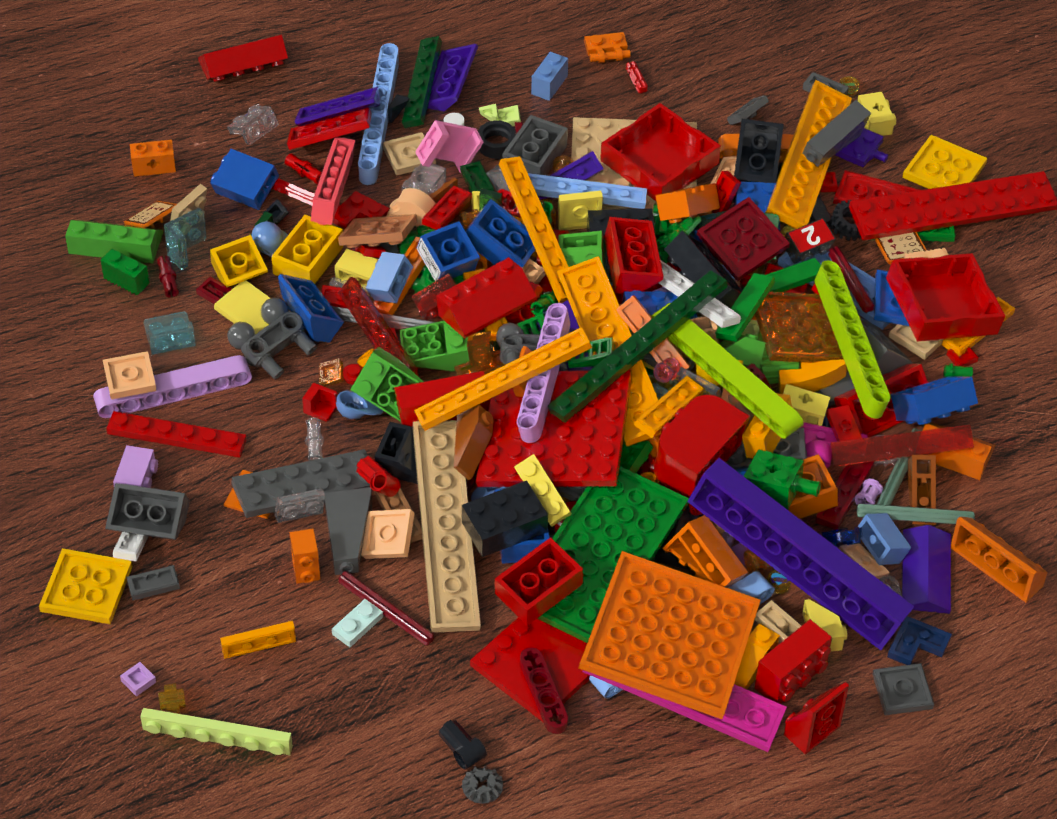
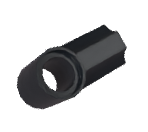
M457 720L447 721L439 730L440 738L453 751L454 758L462 769L466 770L487 757L486 749L481 741L476 737L472 738Z

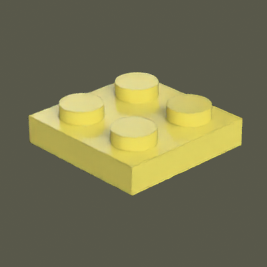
M591 191L559 195L558 229L566 231L587 228L588 210H602V192Z

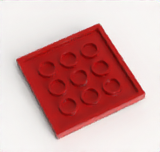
M518 617L470 660L472 668L542 722L543 720L520 667V655L524 649L536 648L542 653L563 704L586 684L590 678V675L579 669L587 643L539 619L534 620L527 626ZM531 657L527 658L532 663V670L535 669V660H532ZM536 676L533 678V682L541 685L546 682V679L542 676ZM545 696L541 699L542 703L546 705H551L555 702L550 696Z

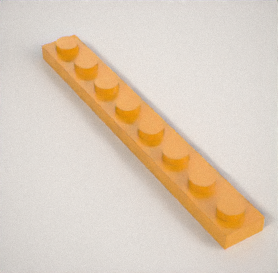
M521 157L501 159L499 166L558 303H563L568 299L557 271L569 267Z
M581 327L414 411L423 430L426 431L591 349V343Z

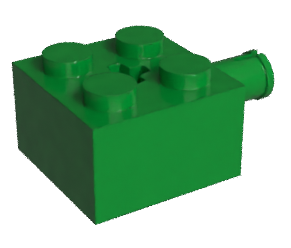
M758 450L744 474L746 479L787 510L797 492L818 497L821 488V482L802 478L804 460L769 451Z

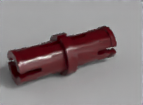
M165 255L166 262L164 263L163 256H160L157 259V264L160 271L159 280L163 283L165 296L171 298L169 292L171 291L172 297H176L179 294V290L175 280L177 276L176 272L172 269L171 259Z

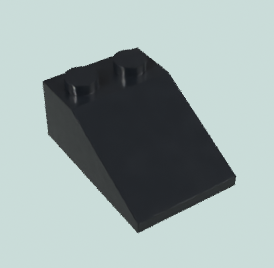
M749 119L741 120L734 176L739 181L776 183L784 124Z

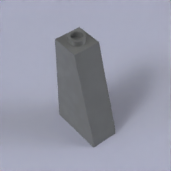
M855 100L807 142L802 154L817 167L861 135L871 112Z
M371 487L324 493L335 575H340L344 571H348L350 574L359 572L368 511L372 509Z

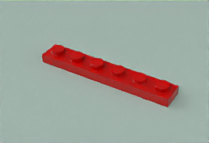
M113 411L106 428L107 434L238 458L241 457L247 441L246 434Z

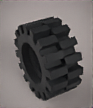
M844 200L841 204L838 203L830 219V227L835 229L833 232L835 235L840 234L839 238L841 239L845 236L847 241H850V238L853 241H856L857 238L860 240L861 236L856 224H851L843 218H853L849 209V203L852 200H848L847 203Z

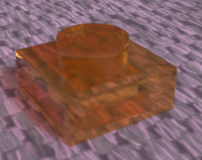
M339 358L319 364L320 385L326 387L343 382V362Z

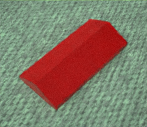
M484 371L395 387L401 424L413 427V422L419 421L414 410L484 376ZM491 398L479 404L486 411H489ZM457 415L446 421L457 420Z

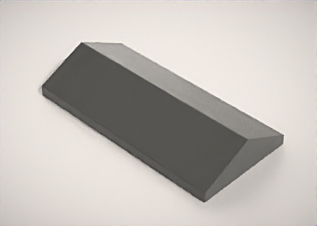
M799 428L786 439L781 438L773 453L800 460L806 459L807 451L804 428ZM742 444L726 463L735 470L745 469L749 467L753 459L746 458L744 444Z

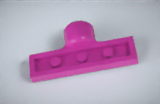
M804 423L800 427L804 428L807 458L819 454L826 468H829L833 453L852 456L853 452L865 456L868 435L861 434L864 441L863 447L841 451L832 428Z

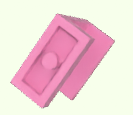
M435 120L415 152L422 166L430 167L434 159L437 158L454 162L460 172V166L470 164L484 142L476 128Z

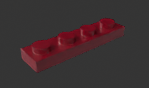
M853 452L835 483L838 489V506L818 512L816 523L838 531L855 501L856 494L862 489L864 480H867L875 466L874 459Z

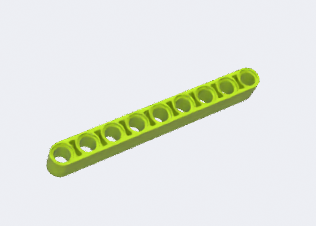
M823 261L816 275L815 285L863 411L871 418H881L890 400L889 391L839 265L833 261Z
M668 303L667 305L662 307L660 310L651 315V317L654 318L657 314H659L671 303ZM687 320L668 336L675 346L779 437L786 439L803 426V419L794 408L692 320Z

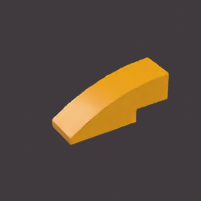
M844 359L801 362V369L779 370V394H783L786 384L816 392L837 383L846 377L847 366Z

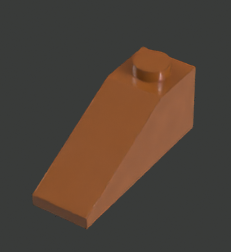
M479 404L457 415L454 468L467 480L472 479L493 433V416Z
M911 455L908 459L910 507L936 509V455ZM911 521L912 525H936V523Z

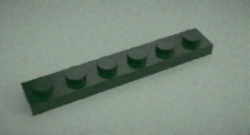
M439 36L428 37L420 41L408 93L409 102L405 106L402 119L404 128L424 125L442 40Z

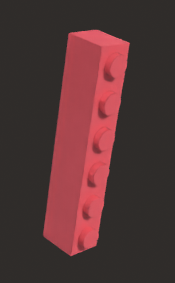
M341 137L334 138L313 198L312 222H317L320 225H332L353 163L355 140Z

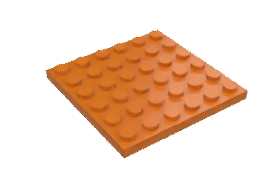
M622 551L582 656L579 669L723 719L761 600Z

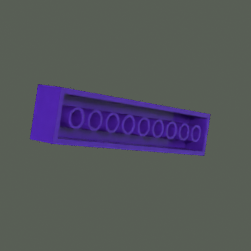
M720 458L704 472L687 501L823 607L838 615L840 620L879 650L884 648L914 608L903 597Z

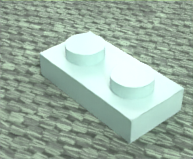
M364 599L332 628V635L348 647H351L383 618V611Z

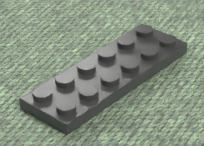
M365 449L244 474L232 477L231 484L245 517L259 516L323 502L324 493L370 487V484L356 472L357 463L368 455Z

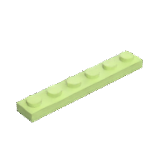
M143 708L140 716L143 730L153 734L164 733L177 738H193L200 742L210 741L221 743L224 746L245 747L252 751H269L276 755H290L293 747L292 736L288 732Z

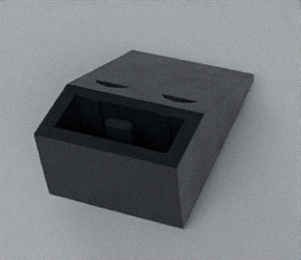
M389 422L374 456L375 461L389 474L399 480L418 484L413 427Z

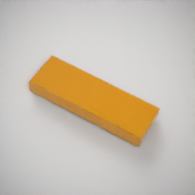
M289 621L222 637L220 641L223 657L227 659L296 642L294 623Z

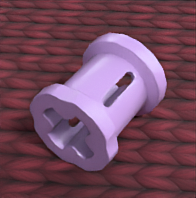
M869 478L864 480L861 492L855 496L854 500L857 505L859 503L875 504L876 497L883 491V486L877 480Z

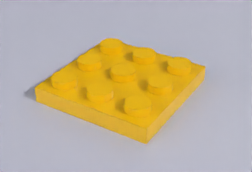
M930 135L904 170L902 178L928 189L971 183L975 181L985 167L987 158Z
M62 548L40 602V612L111 624L127 582L126 577L130 575L133 567L132 561Z

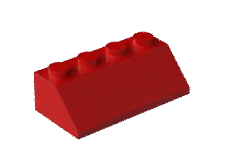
M282 35L206 53L198 57L207 80L213 78L214 82L224 80L225 75L231 73L233 77L245 74L244 70L251 68L252 72L263 70V65L270 63L272 67L284 64L283 60L288 59Z
M609 217L604 239L614 293L623 295L624 291L632 292L638 290L643 292L662 281L664 276L652 221Z
M509 257L436 295L439 317L464 339L537 300V296L523 269Z
M906 364L882 375L890 394V400L881 418L874 419L864 413L855 388L834 397L836 406L849 405L860 434L868 435L867 438L903 421L896 420L891 394L928 383L922 364Z

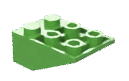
M602 231L559 235V246L569 267L599 256L606 272V245Z
M445 321L400 330L403 363L406 366L445 371H457L475 367L471 335L464 339Z
M378 347L370 355L350 390L401 422L394 388L424 381L398 358Z

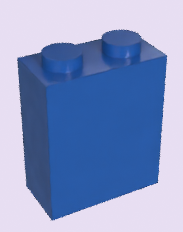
M230 149L228 154L223 157L218 171L212 175L210 184L216 194L259 210L279 174L274 165Z

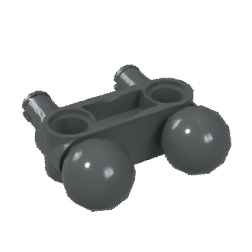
M270 298L263 303L260 310L261 317L264 322L269 324L255 334V330L250 324L239 321L228 329L227 337L232 347L241 350L249 365L262 367L276 380L284 373V369L272 358L294 342L307 356L316 350L317 345L305 334V326L302 324L301 317L296 313L289 312L287 304L280 298ZM252 350H258L261 353H255Z
M514 323L503 324L496 333V341L500 346V361L508 364L518 359L523 346H527L531 351L536 350L540 335L524 334L523 330ZM568 360L560 364L559 371H566Z

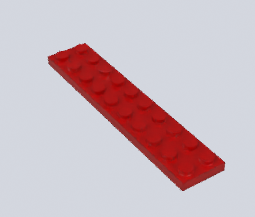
M1042 171L850 201L849 209L864 241L1057 210V198L1045 172Z

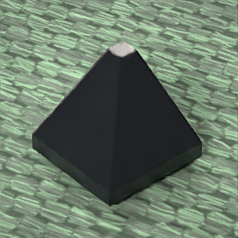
M399 94L394 97L389 106L390 123L396 119L407 105L409 97Z
M278 199L265 210L273 214V223L276 225L289 214L286 206Z

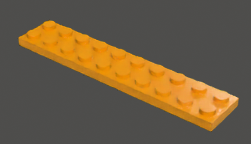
M815 80L765 213L777 214L779 221L795 229L808 225L831 158L817 167L802 154L803 150L811 138L850 105L851 97Z
M599 256L557 271L579 328L582 327L589 341L613 337L616 349L632 336L628 325L616 311L619 304ZM642 359L629 369L631 370L632 380L623 438L626 447L651 438L636 427L634 423L637 418L658 401Z

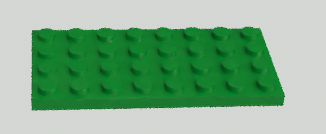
M621 466L619 467L617 486H587L572 508V514L564 520L552 538L583 568V584L537 619L588 643L621 552L624 551L652 561L689 503L687 501L689 498Z

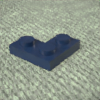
M907 616L888 651L887 657L905 665L912 664L918 649L943 657L952 634Z

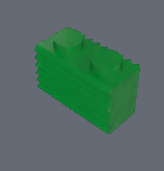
M111 249L101 258L103 277L107 281L114 283V285L117 284V286H121L124 290H128L131 294L135 293V295H139L149 285L148 266L114 249Z

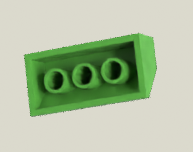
M71 220L65 237L68 254L102 258L111 249H114L138 262L153 264L163 230L85 220Z

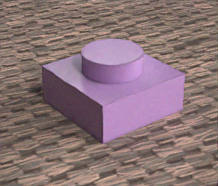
M141 662L120 675L121 682L136 697L156 683L155 676Z

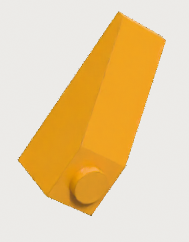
M760 623L749 635L734 682L735 685L744 689H748L756 679L759 660L778 646L779 634Z

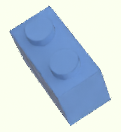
M549 52L532 75L531 94L550 101L568 76V58Z
M382 252L367 282L366 290L376 301L397 304L413 269L412 264L404 254Z
M887 513L866 514L855 529L879 565L900 564L911 549V546Z

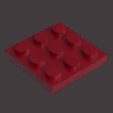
M750 197L697 230L698 237L737 282L789 248L790 245L788 240Z

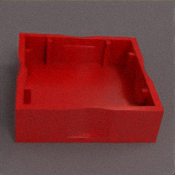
M659 103L641 115L633 124L622 128L601 143L600 161L635 187L646 188L647 195L656 201L655 195L684 189L718 165L721 145L700 130L688 125L680 116Z
M973 253L944 255L936 258L893 259L886 279L917 342L998 335L1005 319V314L994 293L986 284L984 274Z

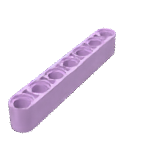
M555 303L548 307L536 349L569 333L570 319L564 304ZM560 364L527 381L517 418L520 436L526 443H534L542 435L548 405L551 401Z
M238 355L154 375L157 391L111 400L109 388L104 387L98 389L94 393L93 398L99 416L111 418L113 411L132 413L242 386L251 381L252 375L246 358Z

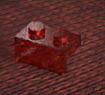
M449 273L411 296L420 311V316L425 320H432L439 316L436 295L456 285Z

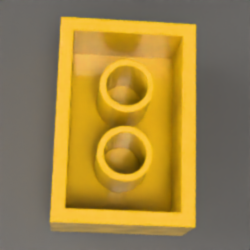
M304 215L271 256L273 274L276 276L284 274L312 280L315 284L344 247L343 245L339 246L338 239L343 229L328 224L320 225L317 222H312L310 216Z

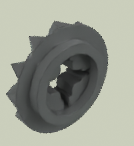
M486 765L483 768L474 767L472 771L466 772L462 780L463 792L469 800L475 803H490L496 800L502 793V776H499L496 769H488ZM478 780L481 782L487 780V787L482 785L478 788Z

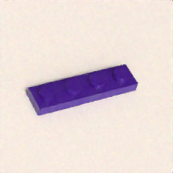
M592 151L550 176L586 181L602 172L604 168ZM538 196L543 204L544 201L550 202L555 199L553 197Z

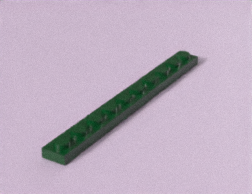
M710 270L548 405L549 412L566 423L728 287L727 280Z

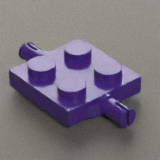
M865 128L857 139L835 154V156L863 168L873 158L884 163L888 159V154L878 150L883 143L884 136Z

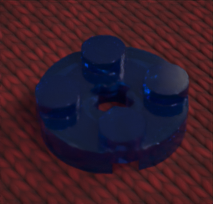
M854 527L855 531H848V528L822 532V537L838 547L837 543L839 542L847 545L861 543L860 538L863 537L862 527Z

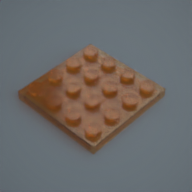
M769 292L756 311L755 317L763 341L766 343L765 347L770 361L817 363L844 359L819 294Z

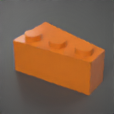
M716 183L655 195L660 221L669 220V223L681 222L683 217L684 219L688 217L695 218L697 214L700 216L711 215L712 210L720 208Z
M705 515L688 522L662 548L667 553L672 552L680 559L679 563L683 566L688 565L696 572L695 576L726 588L740 581L748 573L713 523Z

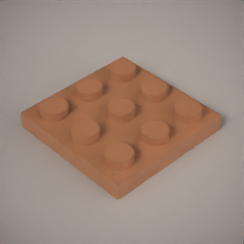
M416 214L353 219L338 237L339 246L347 245L348 248L358 247L360 244L378 246L384 242H389L390 245L400 244L416 225Z

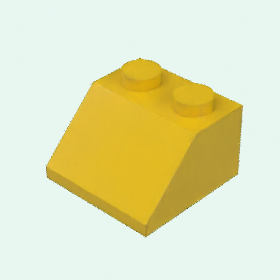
M251 235L210 249L211 263L219 280L226 287L268 272Z

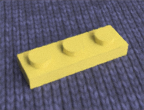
M534 454L514 466L522 481H528L547 512L548 523L552 527L572 514Z

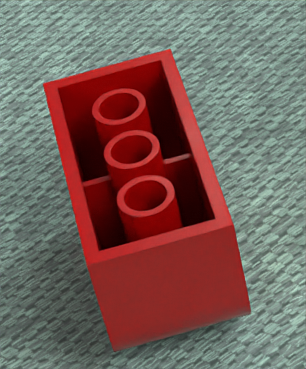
M714 395L695 397L684 408H679L672 422L668 421L661 430L654 462L656 478L674 492L690 498L704 472L718 458L726 463L743 444L742 436L747 429L750 416L720 397Z

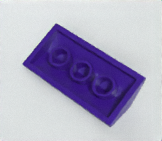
M477 44L443 50L441 52L433 80L428 109L445 111L458 100L478 49Z
M374 87L300 108L295 123L297 126H302L368 107L371 109L380 106L379 89Z
M931 525L903 529V536L911 546V549L902 560V597L914 606L912 610L950 614L951 534Z

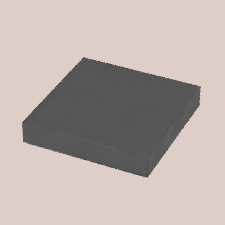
M921 663L873 669L872 675L884 715L933 709L934 702Z

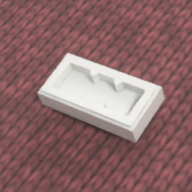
M122 532L113 550V558L137 561L148 536Z

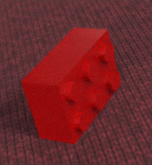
M550 537L495 578V594L528 626L583 584V568Z
M809 619L759 660L754 689L765 698L779 704L783 701H789L797 689L806 687L814 675L825 671L829 664L828 656L831 652L832 637Z

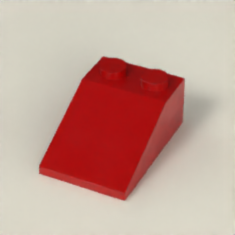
M844 682L822 693L815 699L811 698L805 703L803 709L798 713L793 712L786 719L784 736L805 755L841 727L849 684Z

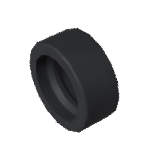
M494 120L483 124L478 130L484 142L479 151L491 159H502V153L516 135L515 128L504 121ZM491 136H502L507 138L508 141L493 144L485 139Z

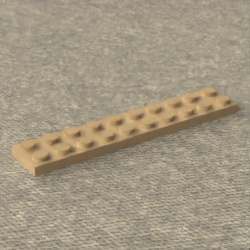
M457 420L444 421L426 431L423 430L419 421L413 422L432 633L480 631L481 627L472 539L462 524V505L468 503L466 478L454 468Z

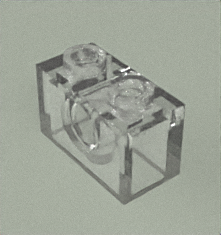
M433 163L430 167L420 164L414 168L411 177L404 181L402 191L407 188H414L428 195L434 193L446 182V168Z

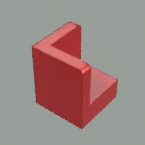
M313 383L302 398L303 412L323 421H329L337 409L336 400L338 393Z

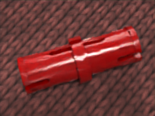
M292 153L286 157L284 162L286 166L297 171L299 176H305L318 185L322 172L314 168L309 161H303ZM300 166H302V167H304L305 169L309 170V172L305 171V170L302 169Z

